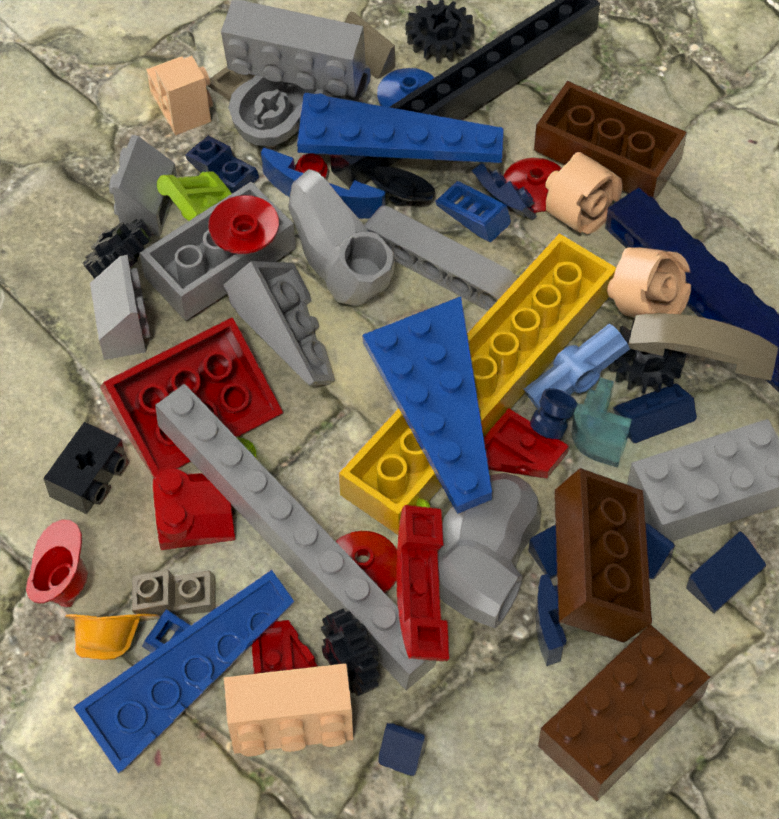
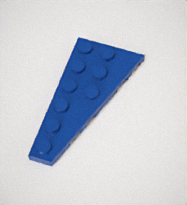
M461 296L363 334V344L456 513L459 514L492 500V488Z

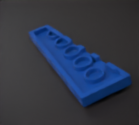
M304 93L297 147L298 153L502 163L504 128L328 97L324 94Z
M272 570L73 707L118 774L123 772L294 604V600Z

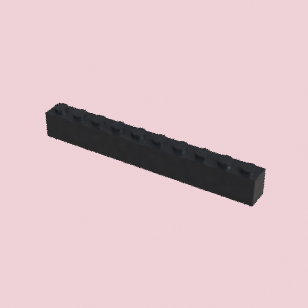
M555 0L394 103L390 108L461 120L595 32L598 26L600 3L597 0ZM330 154L331 171L350 188L354 180L361 183L370 180V173L373 168L391 166L402 158Z

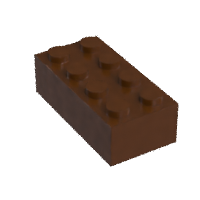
M567 81L536 124L534 151L565 165L574 154L581 152L622 179L623 191L653 203L682 159L687 132Z
M580 468L555 489L559 622L625 643L652 623L643 490Z
M650 624L541 727L538 747L593 799L598 801L705 695L711 677Z

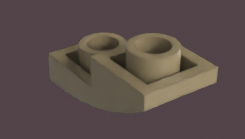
M169 570L132 576V612L134 614L162 615L166 609L174 615L211 612L215 609V576L210 570L173 576Z

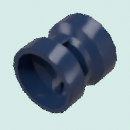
M548 388L542 393L539 400L541 407L535 410L530 420V426L534 431L546 438L560 439L564 436L568 427L567 418L572 417L577 408V401L570 394L562 390Z

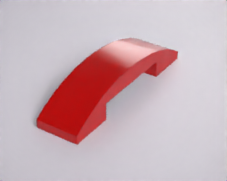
M404 505L402 507L398 533L396 570L397 602L403 642L409 659L447 662L449 660L448 623L446 620H441L437 551L443 546L442 512L438 508Z

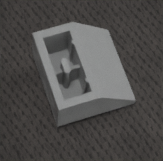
M131 135L127 148L123 147L121 150L119 170L110 179L109 191L110 194L114 195L115 200L114 214L118 215L119 223L124 222V224H130L135 219H143L153 235L160 236L172 204V199L168 195L164 196L157 190V180L162 175L171 174L177 177L175 163L141 137Z
M124 255L116 259L90 283L98 337L104 360L145 353L144 338H150L138 269H130L128 256Z

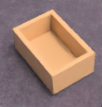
M346 664L224 677L227 724L234 754L241 753L244 756H258L263 754L265 750L280 748L284 751L294 752L304 749L306 745L322 744L326 747H336L343 745L348 740H354Z

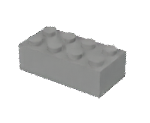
M243 0L231 1L221 30L229 70H233L241 75L252 74L265 77L273 82L284 81L293 83L305 89L316 88L325 90L337 96H356L366 64L363 26Z
M250 182L141 251L140 258L144 277L186 321L226 295L227 292L223 284L250 261L276 262L296 249L294 224ZM251 195L269 202L276 210L279 218V230L275 239L262 250L249 254L231 253L220 248L210 236L208 222L212 211L222 201L234 196Z
M769 419L632 462L627 485L643 490L645 523L651 525L671 542L779 506V438Z

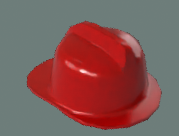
M61 519L52 523L37 540L26 586L27 596L34 603L44 604L50 601L62 607H71L75 597L80 594L87 583L88 571L80 558L82 533L79 526L72 520Z

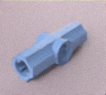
M608 324L581 346L571 345L563 349L554 359L553 367L525 387L524 391L537 409L541 407L539 400L545 389L555 388L568 394H572L574 391L576 393L586 392L597 383L600 372L630 350L629 345L621 333L613 325Z

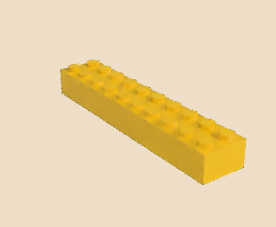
M560 233L467 333L483 438L508 408L511 409L525 393L524 388L544 372L556 356L609 298L608 284L614 278L616 267ZM399 408L339 472L340 495L397 535L399 533L402 507L404 505L416 506L418 499H424L429 502L442 487Z

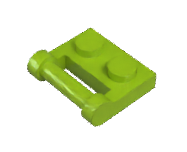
M212 171L202 172L199 176L175 177L171 174L162 175L157 180V190L164 196L168 195L179 208L182 216L188 221L232 194L218 175Z

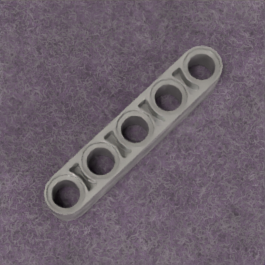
M388 206L379 207L364 225L368 231L378 233L393 251L395 262L487 311L518 279L507 268Z

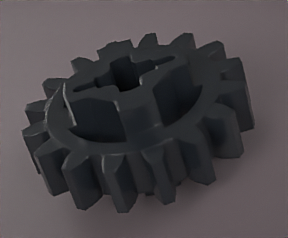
M428 0L427 7L424 8L417 5L416 13L410 12L408 14V21L405 24L407 44L413 45L415 53L423 50L424 58L426 59L433 54L437 61H440L442 55H446L451 60L453 59V52L456 51L462 55L464 54V46L471 47L472 38H474L473 16L466 15L465 7L456 9V2L454 1L449 5H444V0H439L438 4L434 5Z
M135 219L130 224L121 222L98 236L97 242L91 246L93 252L86 255L83 265L94 279L120 256L127 255L131 267L138 261L140 252L144 250L143 246L151 241L150 237L153 236V233L143 219Z
M634 321L632 322L631 330L624 326H621L619 330L627 343L630 340ZM665 348L664 355L660 356L630 349L611 363L608 369L609 371H617L615 379L617 382L626 379L628 381L627 389L629 390L638 385L640 386L641 393L645 394L647 388L652 386L658 393L661 391L662 383L672 387L675 377H681L686 354Z
M344 608L326 615L322 619L324 626L321 627L326 637L323 639L325 645L321 647L323 656L329 665L346 664L351 694L355 692L356 696H360L378 687L377 680L380 679V674L375 667L379 666L377 661L379 653L377 646L371 641L366 627L359 623L357 618L353 620L351 611L345 612Z

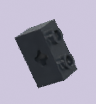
M83 422L43 478L49 497L87 515L94 504L101 502L106 493L108 483L114 475L117 476L121 473L126 464V454L122 439Z

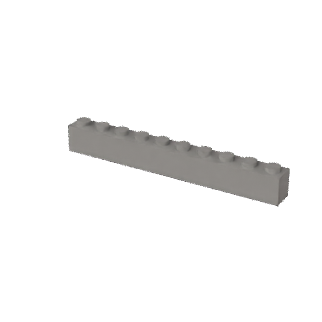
M183 384L155 405L158 427L203 475L211 481L332 612L343 608L345 612L351 611L353 620L357 618L359 623L366 627L371 641L377 646L379 659L377 660L406 691L435 667L436 661L408 658L396 604L186 384Z

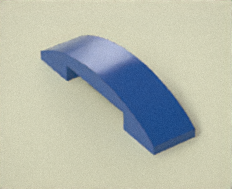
M264 147L261 151L263 174L279 191L290 198L293 182L304 173L295 171L294 158ZM355 180L349 190L329 183L358 219H370L379 207L386 206L385 191Z

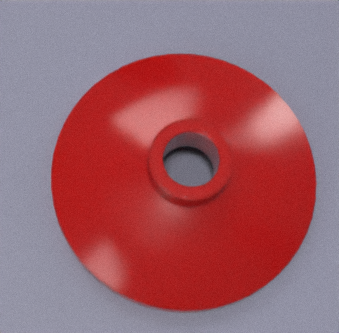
M537 157L525 158L513 163L506 170L504 178L507 182L511 181L519 189L524 186L535 201L531 206L534 212H545L549 191L545 187L546 181L552 172L560 171L562 168L548 159Z
M239 195L222 201L214 208L209 217L208 228L212 240L223 250L236 254H249L262 250L275 239L279 230V218L274 207L266 200L251 195Z
M355 531L343 535L335 541L384 593H387L397 582V549L385 536L372 531ZM366 556L369 557V560L361 563L356 558Z

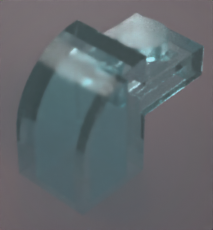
M600 377L596 390L589 389L584 405L577 403L572 419L571 435L574 444L585 456L597 462L618 468L629 438L632 419L607 412L614 381Z

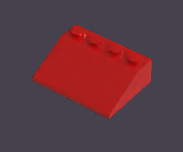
M233 317L104 381L100 386L117 421L153 478L163 470L177 469L190 462L188 457L158 427L155 406L183 384H186L235 437L283 413Z

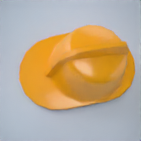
M68 614L65 615V618L74 620L75 651L78 656L98 660H112L123 655L130 648L139 622L159 619L160 615L133 614L96 617Z

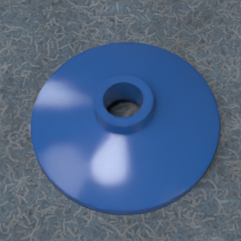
M416 68L395 70L387 74L379 83L377 89L378 102L380 106L390 107L435 77L424 70Z

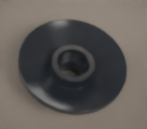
M379 166L371 170L370 179L372 182L388 193L387 198L394 203L406 204L407 201H428L434 197V187L414 173L389 166Z

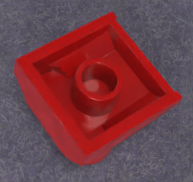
M171 468L161 471L153 478L155 518L161 550L236 540L231 503L203 473L186 474L182 470Z

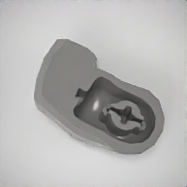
M365 64L355 97L348 95L337 96L329 91L316 88L305 89L297 84L284 81L273 82L265 77L255 75L252 79L240 85L231 95L228 108L236 130L244 140L255 145L274 146L287 141L299 130L304 93L324 94L328 97L357 102L369 85L370 68Z
M308 169L293 182L288 204L290 214L301 240L304 255L313 270L326 282L330 293L337 302L353 306L364 304L387 289L395 267L393 251L378 233L370 232L365 228L363 223L343 202L322 175L317 171Z
M507 473L490 475L492 500L459 514L456 513L453 506L450 508L442 522L443 546L437 551L440 599L466 618L492 628H497L502 623L519 593L522 584V574L517 571L516 566L521 552L540 529L542 515L538 498L530 484L519 476Z

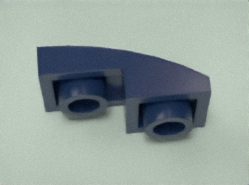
M209 135L185 154L186 159L200 173L215 172L231 193L259 179L255 167L234 157L230 146Z
M481 163L472 170L482 185L511 210L530 220L537 217L531 207L535 201L524 186L519 189L511 181L507 182L497 168L492 171L484 163Z
M545 574L540 577L535 618L540 650L546 666L561 662L563 646L567 643L564 631L559 624L558 585L553 586L549 575Z

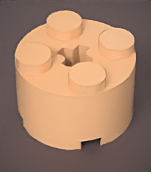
M577 152L560 171H554L548 177L545 187L549 190L546 199V211L580 233L591 234L598 230L611 216L612 212L608 208L613 200L618 203L621 197L622 179L590 157Z
M641 247L626 248L617 265L614 278L608 284V295L611 299H614L619 311L627 317L635 318L636 315L655 313L681 314L687 305L691 292V284L686 283L685 272H690L689 265L686 259L677 252Z

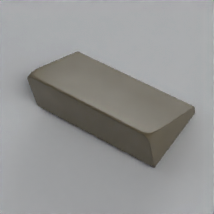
M349 12L345 22L363 26L365 62L370 68V74L379 79L395 68V45L355 12Z

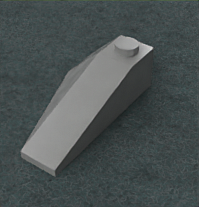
M250 261L223 284L229 295L230 304L237 311L238 315L309 386L330 385L335 381L326 348L316 338L315 330L319 328L317 318L309 314L307 304L311 302L309 291L294 263Z

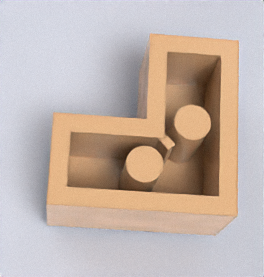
M181 56L146 69L150 92L175 135L211 122L209 108L213 107V101L206 87L210 85V79L206 69L203 66L198 67L193 56L186 58Z

